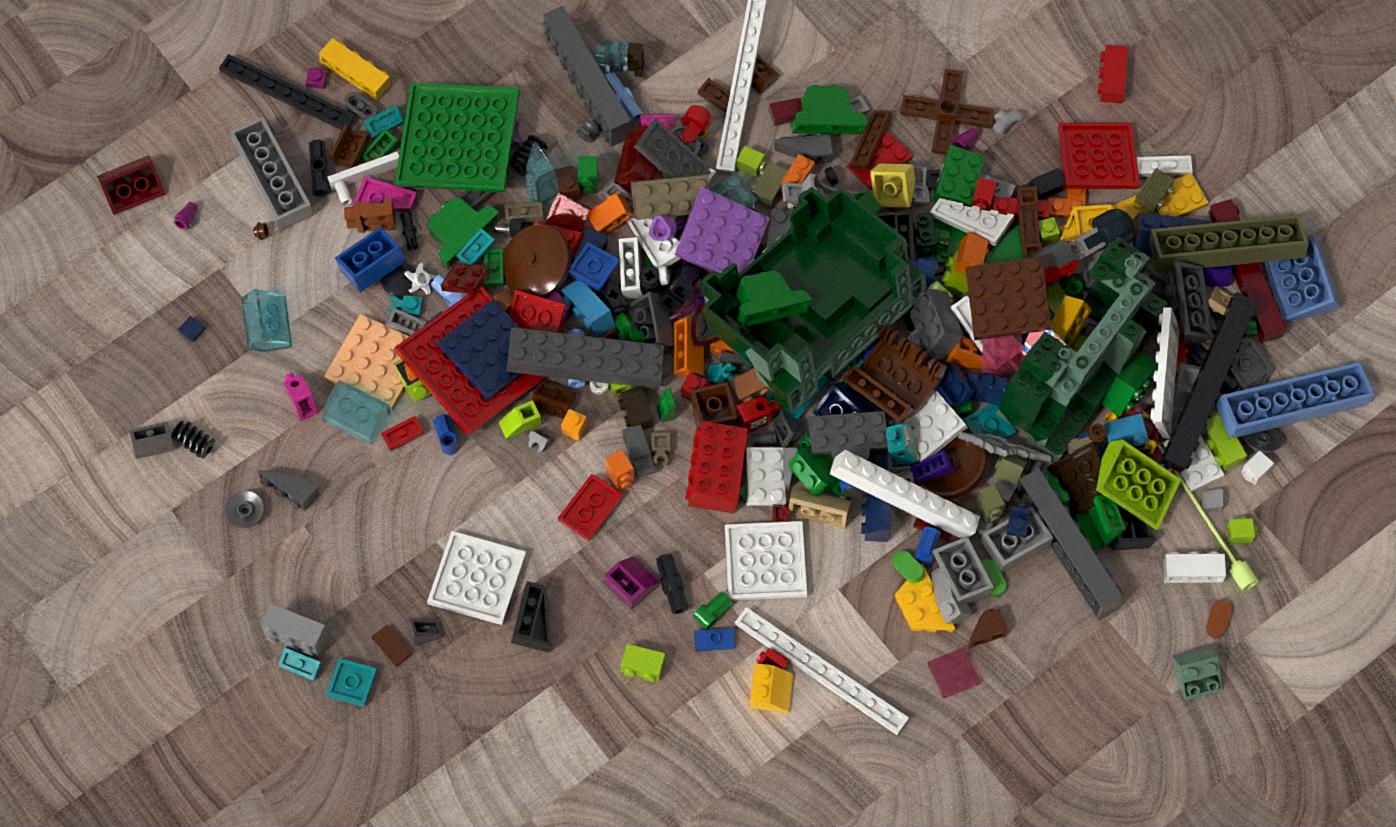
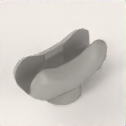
M1005 109L999 111L993 118L996 121L992 128L993 135L996 138H1002L1009 128L1022 123L1023 113L1019 110H1013L1009 113Z

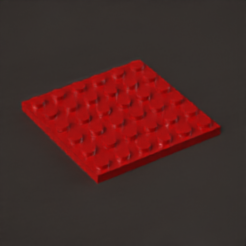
M482 285L394 348L397 355L468 436L547 377L521 374L491 399L487 400L437 346L438 341L493 300Z

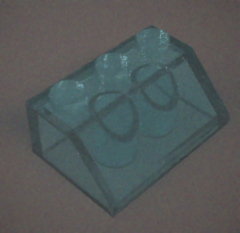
M535 142L532 145L526 166L527 175L525 177L528 181L526 186L529 190L527 194L532 202H542L544 204L557 196L556 173L547 157Z
M254 289L243 296L242 307L248 349L269 352L291 348L286 297L259 289Z
M338 380L328 397L322 420L372 445L391 412L389 404Z

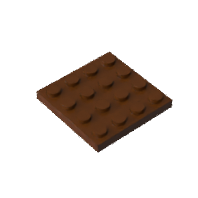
M1042 256L965 267L974 340L1052 330Z

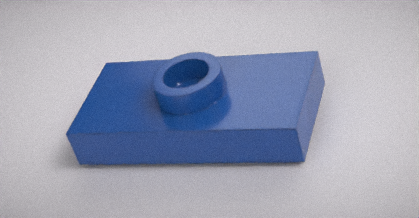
M734 628L694 631L695 651L735 649Z

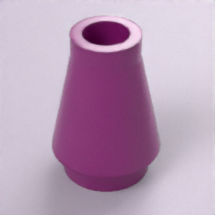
M975 128L969 129L955 137L953 146L969 150L975 139L979 136V132Z
M188 202L175 215L174 224L182 230L191 227L198 206L193 202Z

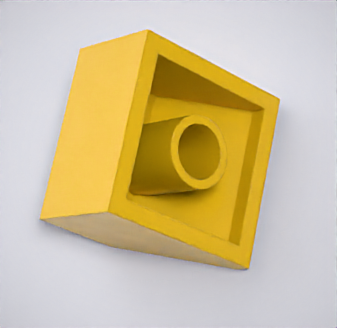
M755 663L750 708L789 713L793 674L773 665Z

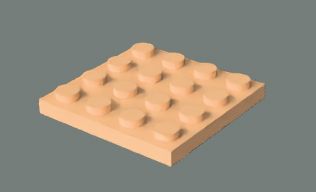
M360 314L324 375V379L387 409L393 410L404 390V386L393 363L401 359L394 351V348L409 336Z

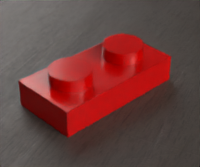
M413 416L382 432L381 436L389 450L392 451L422 436L424 430L417 418Z

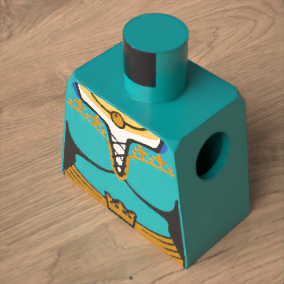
M903 423L887 427L886 439L889 454L901 466L919 462L915 426Z

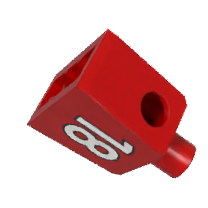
M764 396L736 405L738 417L736 422L739 427L748 428V434L769 424L772 420V413L781 410L780 405L775 400L767 402Z

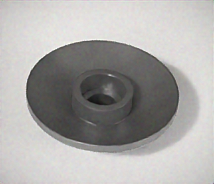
M1274 428L1244 435L1246 444L1256 451L1270 453L1278 450L1282 445V436Z
M250 491L235 493L229 498L225 506V515L228 521L238 528H249L256 525L264 514V504L261 498ZM244 510H249L248 514H242Z

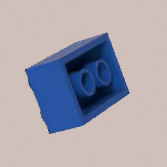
M379 227L335 257L341 273L360 293L406 262L401 247L382 227Z

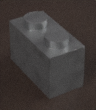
M168 422L129 430L136 459L174 451Z

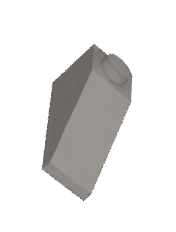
M939 567L931 572L937 606L946 624H959L971 616L973 613L968 603H958L941 568Z

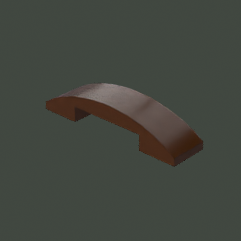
M1037 186L1017 188L1018 224L1023 259L1042 249L1037 212Z

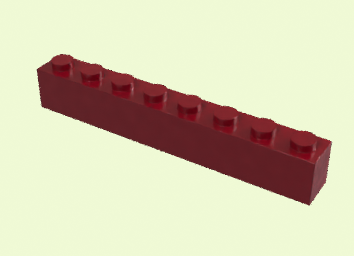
M1232 199L1210 206L1208 214L1212 223L1240 221L1238 206L1234 205ZM1259 263L1232 265V273L1241 294L1257 302L1255 307L1257 312L1253 319L1256 321L1257 334L1261 343L1282 338L1287 325L1285 320L1281 319L1278 303L1274 302L1272 288L1267 285L1265 271L1261 270Z

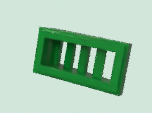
M385 128L364 151L361 157L367 162L373 160L369 156L371 153L376 159L394 152L401 145V142ZM384 144L386 148L383 149L380 145ZM376 149L381 151L379 155L375 152Z
M670 387L665 389L656 407L661 422L671 421L676 418V403Z

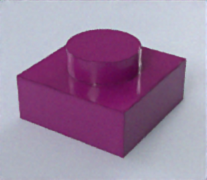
M309 68L306 87L325 89L327 70Z

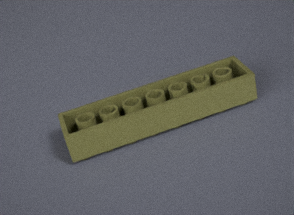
M1300 215L1151 229L1149 247L1157 273L1173 271L1174 263L1177 261L1209 268L1305 258L1309 244Z

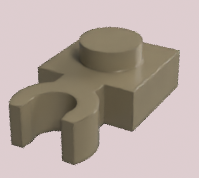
M670 432L651 433V453H657L654 456L655 466H657L658 459H664L665 466L668 465V456L665 453H670Z

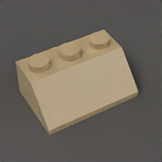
M795 487L790 498L789 515L845 529L851 501L842 496H829L828 493L815 496L806 487Z

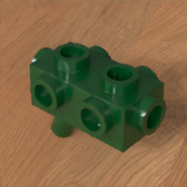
M932 213L917 214V222H914V231L919 234V238H916L917 249H921L922 256L937 254V246L949 248L950 240L941 239L939 233L934 232Z

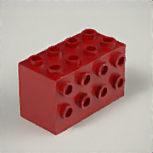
M705 421L701 422L700 427H696L693 439L694 447L690 460L691 468L688 474L689 483L685 499H688L689 507L734 513L739 497L748 428Z

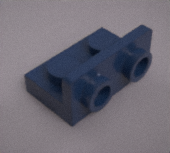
M950 364L945 371L941 384L936 390L944 396L945 402L948 405L964 407L976 389L956 364Z

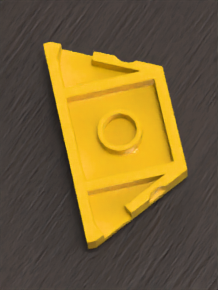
M1111 204L1073 207L1060 240L1065 239L1069 243L1093 229L1092 220L1100 214L1113 209Z
M922 563L920 565L924 570V578L918 583L906 581L896 592L895 598L911 631L927 630L937 632V630L954 632V625L946 624L937 606L933 583Z

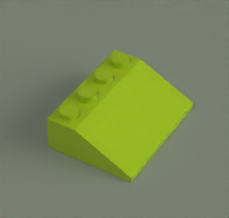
M1121 439L1110 441L1102 457L1096 490L1155 530H1158L1181 479Z

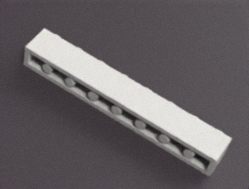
M844 450L835 457L830 471L831 475L961 539L967 536L969 538L975 534L980 516L847 450Z

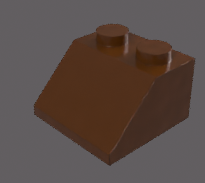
M728 382L690 391L696 427H700L702 421L724 425L735 424L738 417Z

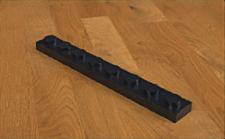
M230 54L226 56L219 67L220 72L340 130L343 129L344 125H349L350 127L355 120L354 114Z

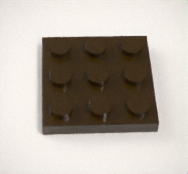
M1091 442L1047 467L1050 474L1058 479L1062 490H1066L1070 496L1069 510L1072 519L1076 514H1082L1095 507L1093 499L1096 496L1103 495L1096 490L1102 455L1097 442Z

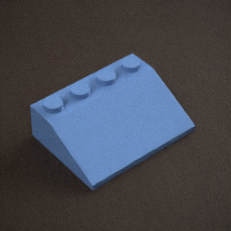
M1313 234L1307 236L1309 244L1305 258L1263 262L1270 287L1273 291L1274 300L1280 308L1279 314L1285 322L1323 315L1341 308L1320 241Z

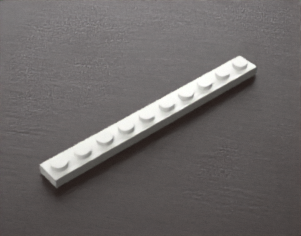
M748 0L717 159V171L735 173L736 160L738 159L767 0Z
M747 607L735 621L737 627L774 652L782 653L787 658V661L894 734L898 735L909 720V717Z

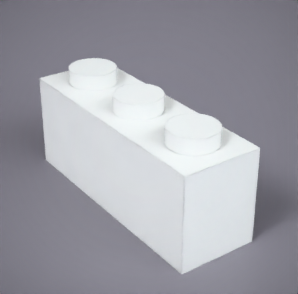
M637 237L619 239L622 294L625 300L640 298L643 296V287L639 280V275L642 271L639 240Z
M1215 551L1208 552L1207 554H1199V552H1189L1188 554L1170 552L1163 559L1164 583H1223L1226 577L1225 554H1219Z

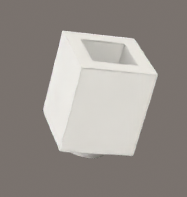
M1258 451L1244 465L1241 473L1248 482L1256 485L1272 469L1274 463L1261 451Z

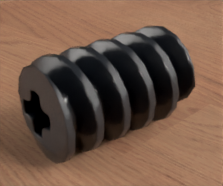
M529 135L527 140L519 146L518 151H515L513 156L510 157V165L518 174L525 176L524 169L526 171L531 170L528 164L535 165L533 159L537 161L540 159L538 154H544L542 148L548 150L547 144L541 138Z
M184 421L179 422L174 428L171 438L175 441L177 440L178 444L189 449L191 453H195L197 457L205 458L211 452L215 439L212 438L208 442L209 435L203 436L202 430L197 432V426L191 428V422L184 424Z

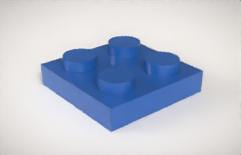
M587 242L571 265L568 275L600 292L619 265L620 259Z

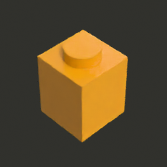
M569 409L561 424L562 434L579 441L587 427V416Z

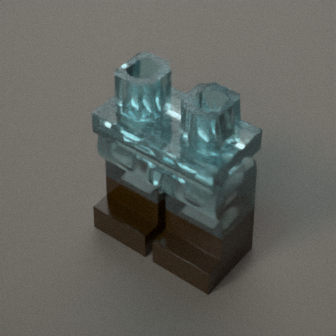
M607 39L606 44H596V63L605 66L606 71L611 72L612 69L616 72L623 70L633 71L635 76L642 77L645 62L643 44L613 42L611 39Z

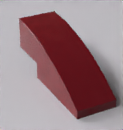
M801 98L769 104V112L774 126L789 122L792 124L796 113L803 111Z

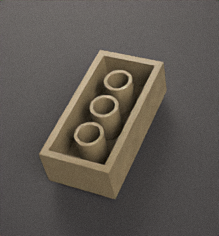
M708 174L631 181L634 219H651L660 215H689L700 188L704 187L710 190Z

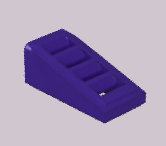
M944 450L910 466L916 484L955 471L950 455ZM921 468L923 471V475H920L919 469Z

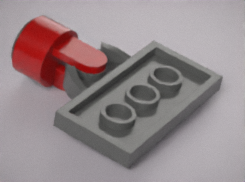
M691 105L681 118L682 124L670 129L665 127L656 118L652 120L634 146L666 177L706 174L710 167L697 156L701 146V141H699L697 136H702L706 133L713 122L712 115L702 106Z

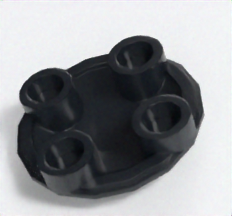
M403 263L381 278L382 288L390 296L401 297L410 293L412 281L405 275V272H416L411 265Z

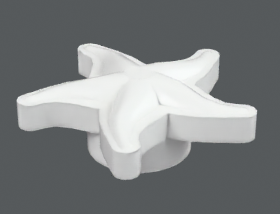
M423 263L418 264L415 273L405 272V275L412 281L410 293L419 288L424 290L426 295L431 293L428 283L431 279L434 280L436 276L424 271Z

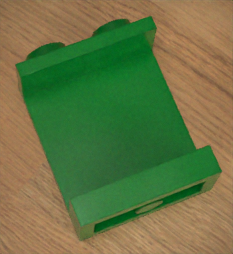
M1104 495L1096 496L1093 499L1095 507L1089 513L1076 514L1074 516L1080 525V532L1091 542L1092 550L1104 549L1126 530L1117 504Z

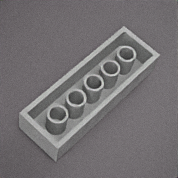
M260 117L230 131L232 142L278 229L281 230L313 215L311 204L264 117Z

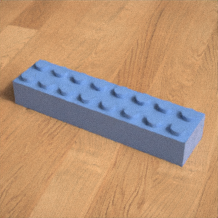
M1358 362L1225 394L1220 397L1215 406L1229 439L1367 406L1375 395L1361 363Z

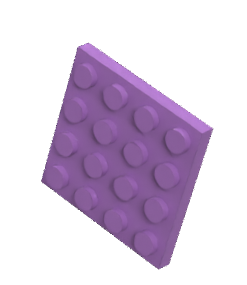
M701 187L674 255L710 272L715 270L721 274L726 267L733 263L737 265L738 272L743 271L756 255L769 217Z

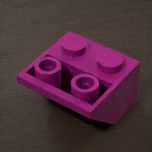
M634 556L618 562L604 575L605 584L631 609L660 584Z

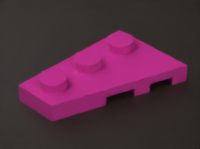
M364 176L354 202L360 201V204L362 202L375 204L384 203V198H392L395 211L411 212L417 198V192Z

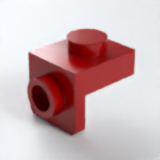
M770 648L766 652L762 651L756 659L757 664L769 663L783 670H786L788 667L787 658L782 653H776Z

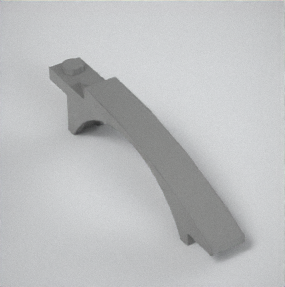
M809 174L802 184L784 182L782 185L784 203L799 204L798 197L810 187H813L826 199L838 189L825 185L815 174ZM915 185L911 206L929 204L930 197L927 186ZM845 190L852 197H854L859 192ZM882 207L881 209H884V208H897V207Z

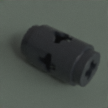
M646 267L641 271L639 280L645 293L651 291L661 294L665 290L666 285H661L659 272L656 267Z
M608 279L600 292L597 291L600 300L610 309L614 319L616 315L622 312L628 314V307L618 283L613 279Z

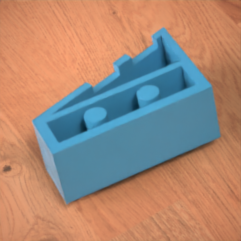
M576 280L562 289L564 301L570 306L576 318L581 321L592 337L601 338L611 328L618 334L610 309L586 284Z

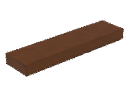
M873 111L850 162L851 169L869 170L892 118L891 112Z

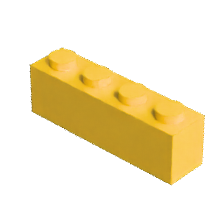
M332 38L318 53L322 64L376 101L391 86L390 76L386 71H380L371 61L361 58L358 52L349 50L342 41H336Z
M1065 295L1054 318L1051 320V329L1068 344L1069 348H1072L1092 309L1084 300Z

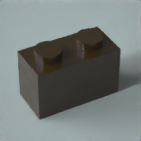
M639 386L620 392L618 404L620 410L625 411L624 421L626 427L640 424L642 430L654 427V419L643 387Z

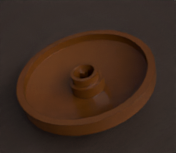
M533 225L522 229L510 240L503 254V277L512 292L519 290L543 298L553 294L561 287L568 276L571 266V250L566 238L559 231L546 225Z
M967 430L963 431L965 433L973 434ZM957 436L940 450H944L950 455L955 471L916 484L944 499L957 498L970 492L982 480L987 468L985 449L973 444V442L958 439ZM921 468L919 469L920 475H923V471Z

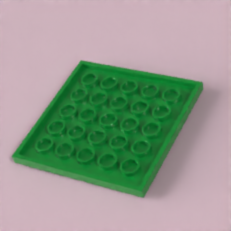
M411 83L396 171V187L505 192L520 89L513 87Z

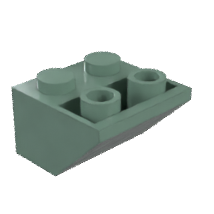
M1210 646L1172 656L1175 676L1185 701L1222 691L1218 656Z

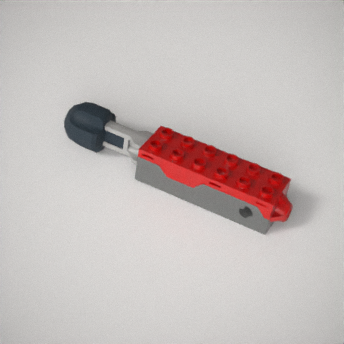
M1121 209L1108 210L1092 220L1093 229L1069 243L1065 239L1054 241L1027 258L1042 256L1046 286H1052L1060 281L1059 277H1067L1076 272L1074 268L1080 266L1079 260L1102 247L1106 248L1111 241L1114 242L1117 236L1126 242L1129 241L1134 231L1133 219L1127 212ZM966 292L959 296V298L969 297V293Z

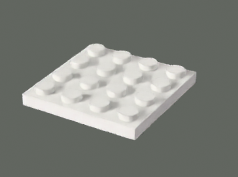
M802 521L725 525L728 596L731 601L807 597Z
M451 531L427 604L503 625L526 557V551Z

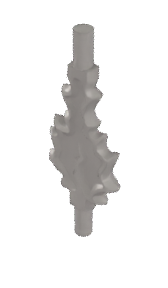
M960 431L958 439L973 442V444L986 449L989 453H996L1003 457L1017 454L1023 458L1037 459L1048 463L1051 461V455L1037 452L1035 449L1024 448L1023 445L1007 443V439H1002L1000 436H994L990 433L986 435L981 433L973 435Z

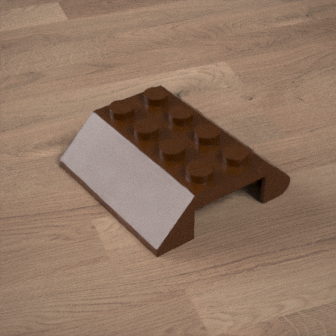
M886 324L877 334L881 340L859 367L853 365L842 380L896 421L902 423L916 415L941 384L947 366L938 362L936 358H932L926 367L929 353L911 340L909 341L907 337H903L897 346L900 332Z

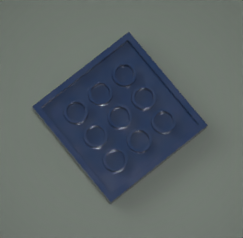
M494 299L437 343V346L487 400L491 399L522 374L506 372L511 327H520Z

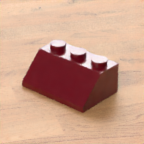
M149 155L97 176L113 215L166 194Z

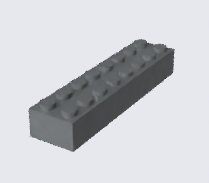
M560 6L543 14L544 38L547 42H551V49L555 56H559L562 69L567 70L571 84H575L577 87L576 92L579 98H583L586 102L584 103L588 113L591 112L593 114V121L601 128L604 141H608L611 147L630 139L631 120L565 8Z
M511 327L506 372L659 389L662 378L664 345Z
M1037 469L1019 479L1015 493L1023 506L1027 509L1033 506L1053 537L1051 549L1099 621L1119 609L1123 599V591L1120 586L1115 585L1110 571L1101 564V557L1098 553H1094L1089 539L1080 532V525L1077 521H1073L1068 507L1059 500V493L1056 489H1052L1045 473L1042 474L1040 469Z

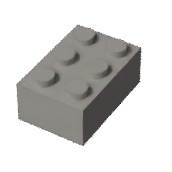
M1033 506L1028 508L1031 510L1026 538L1006 535L1008 520L982 534L980 542L992 560L997 564L1001 573L1051 546L1053 537Z
M270 604L261 622V627L268 641L275 644L280 642L284 644V647L292 650L297 649L302 651V654L312 658L313 656L320 657L329 639L325 625L274 604Z

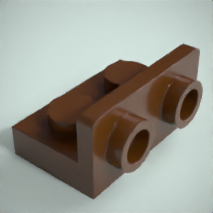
M757 54L751 87L761 94L767 85L778 80L780 74Z
M541 380L533 393L532 400L537 410L564 420L576 398V392Z

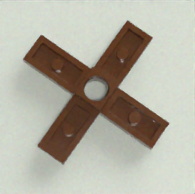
M945 69L940 101L903 95L900 115L937 120L931 153L945 155L948 147L952 144L955 123L992 128L994 109L958 104L963 71ZM949 107L953 109V112L945 113L942 111V108Z

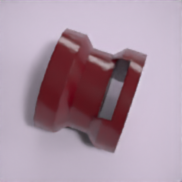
M773 504V522H789L788 504L783 506Z

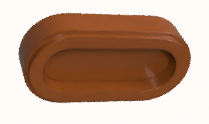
M1217 600L1212 605L1206 624V632L1213 638L1222 637L1227 629L1232 607L1226 600Z

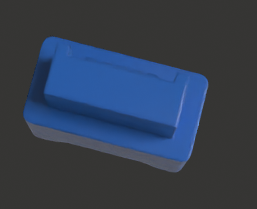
M924 527L914 559L919 564L923 563L926 567L931 566L934 557L932 551L936 549L941 532L937 529Z

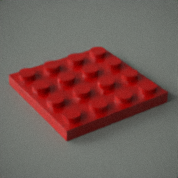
M1058 123L1065 189H1139L1140 182L1131 123Z

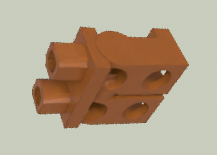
M384 198V203L375 204L369 202H362L360 204V201H355L354 207L344 208L345 221L347 220L348 229L357 228L358 233H364V230L375 231L379 227H382L385 231L396 230V213L392 198Z

